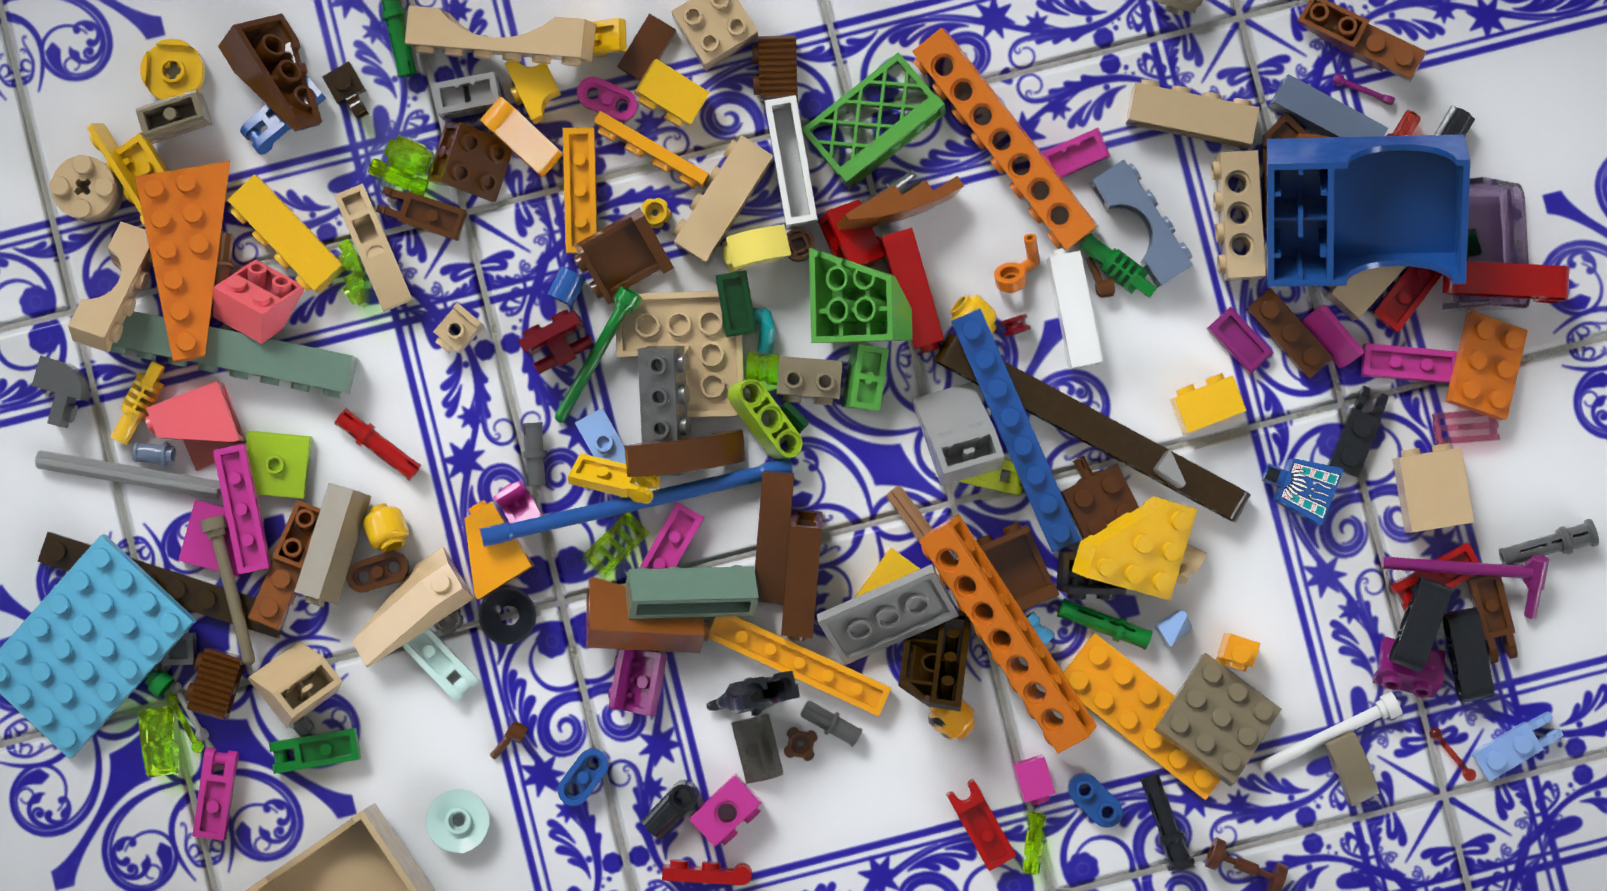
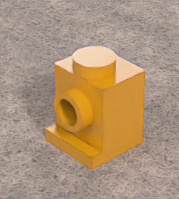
M1224 633L1216 661L1222 665L1246 672L1248 666L1254 667L1261 643L1230 633Z

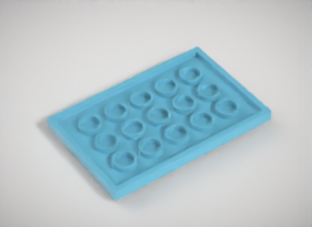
M106 534L100 535L0 648V694L63 754L71 759L77 755L197 620Z

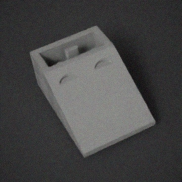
M972 382L912 399L941 486L1001 469L1005 456L995 428Z

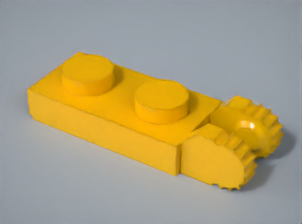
M582 453L579 454L567 476L568 483L571 485L625 498L630 497L634 502H642L643 504L652 501L654 494L651 489H657L661 483L658 475L627 477L626 464Z

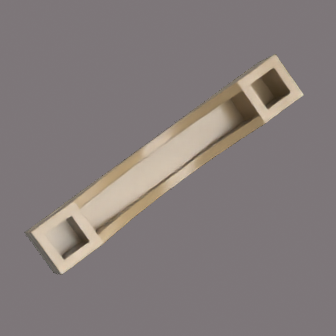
M409 6L405 44L415 47L416 53L434 55L435 50H442L444 55L452 57H463V52L473 53L474 58L491 60L492 55H503V60L521 62L522 57H530L534 63L551 64V59L561 60L562 65L580 67L581 62H592L596 24L586 19L554 17L543 26L528 33L513 37L493 38L472 33L450 13L439 8Z

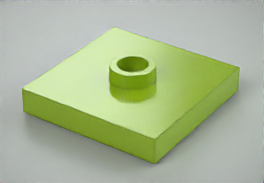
M247 430L246 444L257 495L306 499L311 436Z

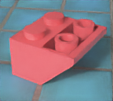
M255 259L213 287V317L263 344L283 330L303 294L304 288L297 281Z

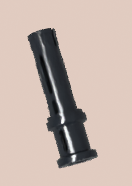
M1154 773L1141 778L1140 782L1147 796L1160 834L1158 836V844L1163 846L1169 863L1167 865L1168 871L1193 864L1195 862L1194 857L1189 856L1184 842L1185 832L1182 829H1178L1162 785L1160 774Z

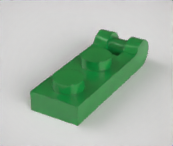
M357 728L269 742L270 752L274 753L275 764H272L274 774L361 759ZM293 748L295 760L288 761L286 749Z

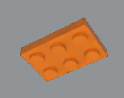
M1474 311L1466 313L1445 402L1500 421L1507 420L1528 330Z

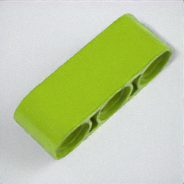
M755 379L743 380L732 384L728 390V400L766 453L774 459L797 456L802 450V438L764 385ZM745 387L749 389L751 395L748 402L743 397V389ZM763 412L769 417L767 427L763 425L761 420ZM782 437H784L787 442V449L785 452L780 447V440Z

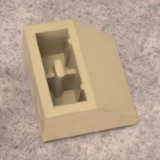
M300 641L248 677V680L286 728L337 693L343 682L323 656Z

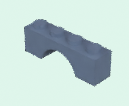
M1122 160L1092 179L1089 185L1106 210L1126 209L1142 219L1148 230L1149 245L1140 263L1149 272L1148 275L1155 286L1159 288L1191 267L1193 264L1190 259L1193 256L1184 242L1179 244L1173 235L1176 230L1167 216L1162 218L1156 209L1158 202L1149 189L1145 191L1139 183L1141 176L1132 163L1128 165L1125 160Z

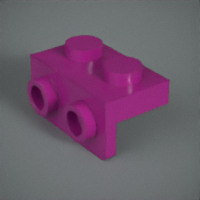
M1384 636L1380 644L1378 669L1373 676L1372 683L1381 685L1389 690L1413 693L1421 698H1433L1443 685L1446 651L1431 648L1424 668L1418 673L1389 661V654L1395 639Z
M619 649L614 661L615 673L613 684L608 694L609 709L624 710L656 717L668 654L655 651Z

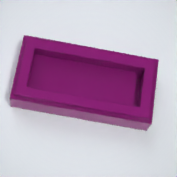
M1229 307L1206 328L1248 374H1251L1274 353L1232 307Z

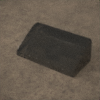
M769 714L731 722L746 784L769 780L783 775V768Z

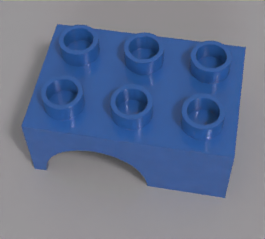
M1464 134L1267 139L1268 287L1346 286L1347 281L1359 272L1388 266H1410L1430 269L1447 276L1453 284H1466L1470 156Z

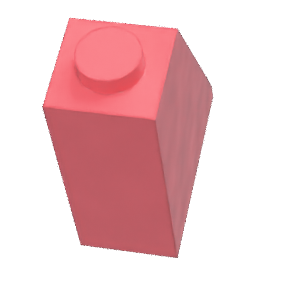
M220 381L212 382L146 408L149 415L145 417L146 424L151 434H156L158 438L242 443L246 441L225 384Z

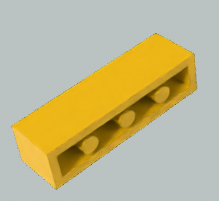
M254 174L227 200L234 207L230 212L243 225L247 221L255 229L252 235L264 247L268 244L273 247L277 252L273 257L286 270L291 266L296 271L298 276L295 280L307 292L313 289L320 294L346 269V266L257 175Z

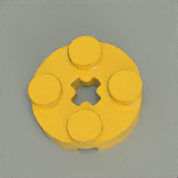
M179 39L161 40L150 51L145 53L141 61V79L149 92L160 100L176 95L182 97L183 93L195 89L200 91L205 80V64L200 53L188 43ZM172 63H177V68L181 69L180 74L176 75L175 79H171L170 75L165 74V70L171 68Z

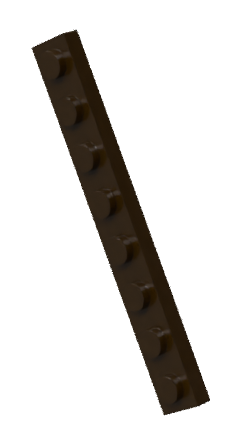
M47 532L37 562L69 571L90 548L91 544L53 532ZM130 557L184 609L233 624L224 587ZM238 592L247 628L271 637L280 638L287 614L279 632L252 622L248 619V616L257 597Z

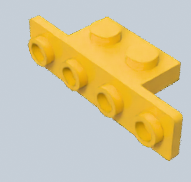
M91 123L87 126V130L91 134V143L97 150L103 153L108 161L106 165L120 180L124 187L123 193L129 202L135 204L141 214L140 220L144 225L135 176L169 171L153 144L144 138L143 133L137 134L119 147L104 123Z

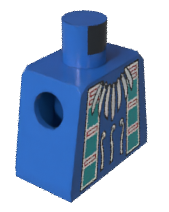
M1293 458L1287 461L1285 469L1268 464L1262 476V481L1277 487L1273 501L1315 526H1322L1344 469Z

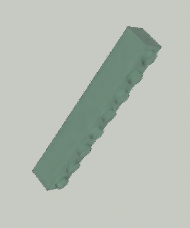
M133 311L130 317L126 316L122 324L123 332L121 338L117 343H113L109 351L125 355L126 349L138 351V358L156 361L157 355L168 358L167 364L186 367L187 362L199 364L198 370L216 374L218 368L230 370L229 376L248 380L249 374L261 376V383L279 386L280 380L291 382V389L305 392L310 391V386L321 388V395L340 398L341 393L350 394L358 359L353 355L274 339H268L263 344H260L242 333L209 326L205 357L173 363L164 317Z

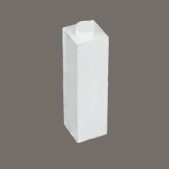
M1072 247L1067 250L1065 248L1054 250V256H1050L1047 259L1069 370L1100 364L1103 362L1081 251L1072 252Z

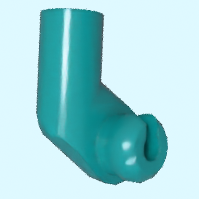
M765 307L764 309L754 308L756 325H761L757 351L771 354L773 353L776 334L771 311Z

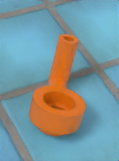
M1035 234L1024 236L1026 260L1020 264L1015 262L1004 263L994 271L995 284L1000 291L1007 293L1019 291L1026 285V274L1040 265Z

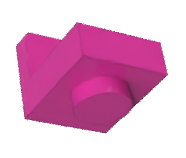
M521 481L506 485L499 493L494 495L496 503L503 510L509 523L543 516L531 493Z

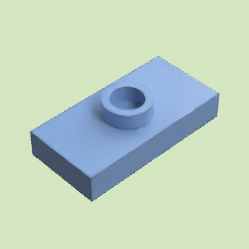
M603 408L575 422L593 456L626 464L624 445Z

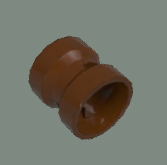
M803 228L790 230L787 233L791 251L788 259L799 263L808 260L809 248L814 249L815 242L813 236Z

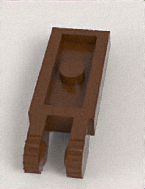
M384 186L382 194L391 199L403 201L401 210L396 211L391 207L378 205L375 212L397 219L400 223L459 241L468 214L467 210L409 191L404 193Z
M1479 575L1467 579L1473 607L1477 608L1481 618L1489 662L1491 664L1499 662V654L1494 638L1503 636L1507 656L1510 659L1517 658L1518 652L1513 635L1515 629L1502 577Z

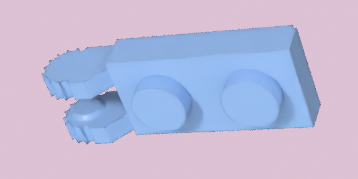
M1547 711L1528 722H1522L1471 753L1487 781L1494 780L1544 750L1543 747L1552 744L1563 736L1560 728L1549 731L1539 739H1537L1532 731L1548 724L1552 720L1553 716L1550 712Z

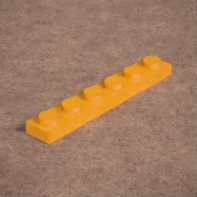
M738 616L715 617L709 630V639L780 672L793 671L794 678L878 717L892 689L888 685Z

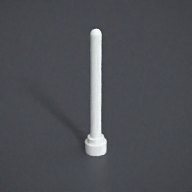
M1390 691L1379 697L1380 700L1375 702L1376 706L1262 760L1259 763V768L1263 772H1268L1381 717L1383 720L1388 717L1390 720L1403 714L1394 694Z

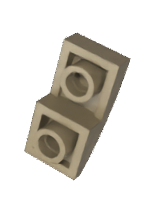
M1353 731L1325 743L1332 770L1339 775L1348 804L1354 806L1380 794L1368 759Z

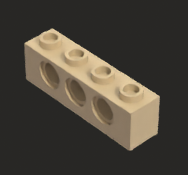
M1258 150L1220 152L1215 157L1216 161L1211 162L1212 180H1217L1218 191L1213 193L1214 211H1219V223L1215 224L1216 242H1221L1222 254L1217 255V270L1219 274L1223 273V281L1262 279L1266 276ZM1229 178H1238L1242 182L1243 189L1241 192L1236 193L1230 190L1228 186ZM1232 209H1240L1244 213L1245 220L1243 224H1236L1231 220L1230 212ZM1234 240H1241L1246 244L1247 251L1245 255H1238L1233 251L1232 243Z

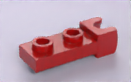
M970 779L967 782L970 789L968 799L960 800L952 791L947 792L946 796L987 869L991 871L1017 855L974 779Z

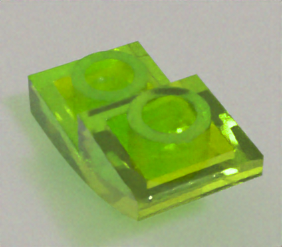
M346 239L338 244L342 252L338 255V258L347 271L352 269L353 272L343 278L347 285L343 290L352 304L358 303L359 306L365 308L369 306L370 301L367 273L354 242Z
M162 706L139 710L140 742L147 777L152 778L179 773V742L174 740L173 708Z

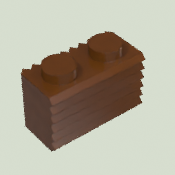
M796 35L758 36V45H752L753 64H759V76H753L754 95H760V103L763 104L765 100L796 95L798 102Z
M212 647L205 648L204 653L200 652L194 665V670L198 671L194 683L191 682L185 694V701L189 702L187 709L221 720L229 719L245 667L242 656Z

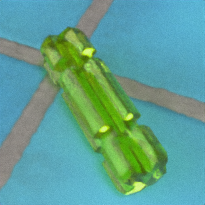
M373 159L370 163L369 174L377 178L383 177L384 181L405 190L411 189L410 192L424 196L427 192L429 182L418 176L415 178L413 174L393 165L387 166L386 162L379 159Z
M1030 812L1028 814L1027 825L1030 827L1026 831L1024 849L1026 859H1023L1022 866L1025 874L1038 875L1040 873L1041 862L1039 857H1042L1044 839L1042 827H1045L1046 821L1044 813Z

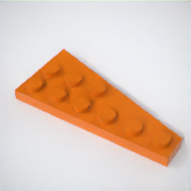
M230 161L135 176L173 363L205 357Z

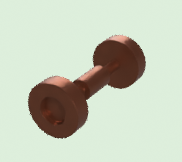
M1217 837L1213 840L1206 856L1205 867L1216 870L1221 860L1233 864V868L1255 877L1258 874L1268 878L1266 891H1281L1287 877L1288 866L1278 862L1271 873L1260 869L1259 864L1239 856L1235 859L1224 854L1226 841Z

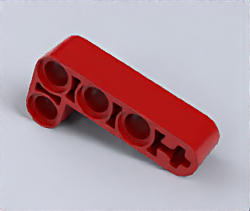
M1467 261L1466 284H1453L1447 276L1443 275L1442 294L1533 299V302L1561 303L1568 300L1570 267Z

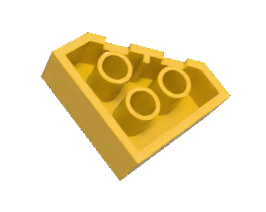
M1153 496L1143 502L1144 505L1133 512H1127L1107 524L1108 527L1099 533L1090 535L1080 541L1072 572L1086 578L1171 601L1197 509Z

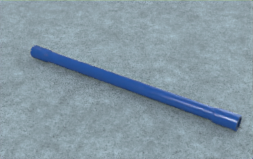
M789 458L763 463L760 466L653 490L654 497L647 504L634 502L630 497H622L518 522H506L480 528L484 547L496 545L523 536L762 482L763 471L793 473Z

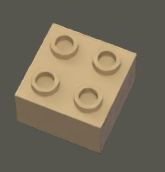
M689 0L671 11L673 20L705 71L758 40V30L739 0Z

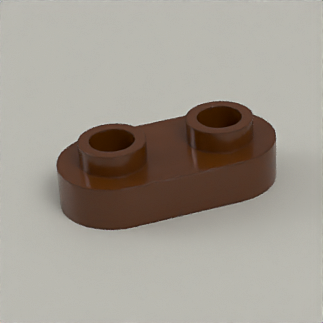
M386 552L353 563L349 567L346 580L349 587L356 592L364 593L402 581L409 573V561L400 552ZM392 561H396L399 564V570L396 573H392L389 570V564ZM361 571H366L369 574V580L365 583L359 580Z

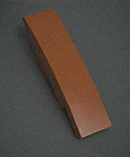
M956 176L933 190L925 180L902 195L897 187L893 185L845 214L836 226L839 230L870 228L901 221L928 211L955 197L964 185L959 177Z

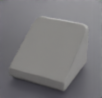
M1170 450L1166 451L1153 471L1175 488H1182L1186 482Z

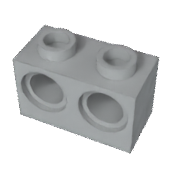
M494 71L432 84L437 113L443 121L487 112L500 96L502 97L499 79Z

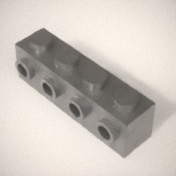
M647 346L638 349L642 443L685 439L691 433V419L687 416L690 389L686 385L689 359L685 353L684 346ZM686 472L673 473V474H664V475H681V474H684V473H686Z

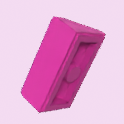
M1323 304L1317 307L1301 321L1333 357V362L1339 368L1347 366L1364 353L1361 346L1326 305Z

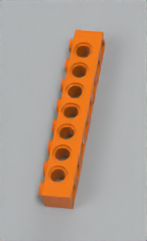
M940 28L912 51L917 57L913 61L916 67L924 76L929 73L936 83L932 87L943 100L948 97L955 106L951 110L954 116L962 125L967 122L974 132L971 134L974 142L980 149L986 147L993 155L990 159L992 165L1000 174L1006 172L1012 180L1009 184L1010 188L1019 199L1025 197L1031 204L1028 211L1039 224L1044 221L1051 231L1047 235L1058 249L1062 246L1065 250L1073 247L1098 227V224L946 29ZM949 58L953 63V70L949 75L943 76L938 70V64L942 59ZM967 82L972 87V95L968 100L963 101L958 97L957 89L960 84ZM982 107H987L992 114L991 121L987 125L979 124L976 119V114ZM1001 132L1008 133L1011 138V144L1006 150H1000L995 143L996 136ZM1022 156L1026 157L1030 162V170L1025 175L1018 174L1014 168L1015 161ZM1040 181L1045 182L1050 189L1048 197L1044 200L1038 199L1033 192L1035 184ZM1058 206L1065 207L1068 210L1069 218L1065 224H1058L1053 219V211Z
M957 514L930 530L919 540L924 555L933 562L939 572L941 581L950 588L956 598L958 607L963 613L967 614L974 625L975 633L981 640H984L991 651L994 662L1003 669L1008 677L1011 688L1020 695L1025 703L1028 714L1039 724L1046 742L1053 746L1057 754L1089 738L1096 729L1097 724L961 516ZM949 550L957 555L958 560L951 557ZM966 577L971 578L975 582L976 587L970 585ZM984 604L990 606L993 610V613L988 612L985 609ZM1001 631L1008 633L1010 639L1005 638ZM1018 657L1023 658L1028 666L1023 665ZM1036 684L1041 685L1045 692L1040 691ZM1053 711L1060 713L1063 719L1055 716Z

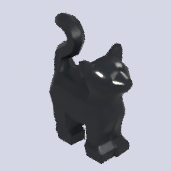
M793 671L776 673L773 677L766 678L764 676L748 677L744 681L729 684L725 693L719 698L708 702L706 707L710 711L727 708L734 714L751 711L752 716H758L762 710L775 704L800 698L798 684H795Z

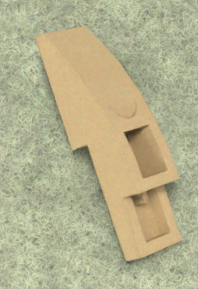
M360 184L335 194V200L383 312L412 301L411 294L364 185Z

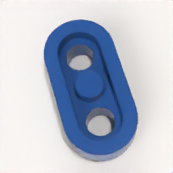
M597 748L585 750L565 774L558 785V796L563 803L569 806H578L584 803L607 773L609 759L602 750ZM590 758H595L599 761L597 769L593 770L588 767V760ZM573 783L580 787V793L577 795L569 792V786Z
M1078 773L1069 780L1067 791L1070 798L1096 824L1109 828L1120 822L1123 815L1120 802L1095 777L1088 773ZM1082 784L1090 786V791L1087 795L1079 793V787ZM1105 806H1110L1113 810L1110 817H1103L1101 814Z

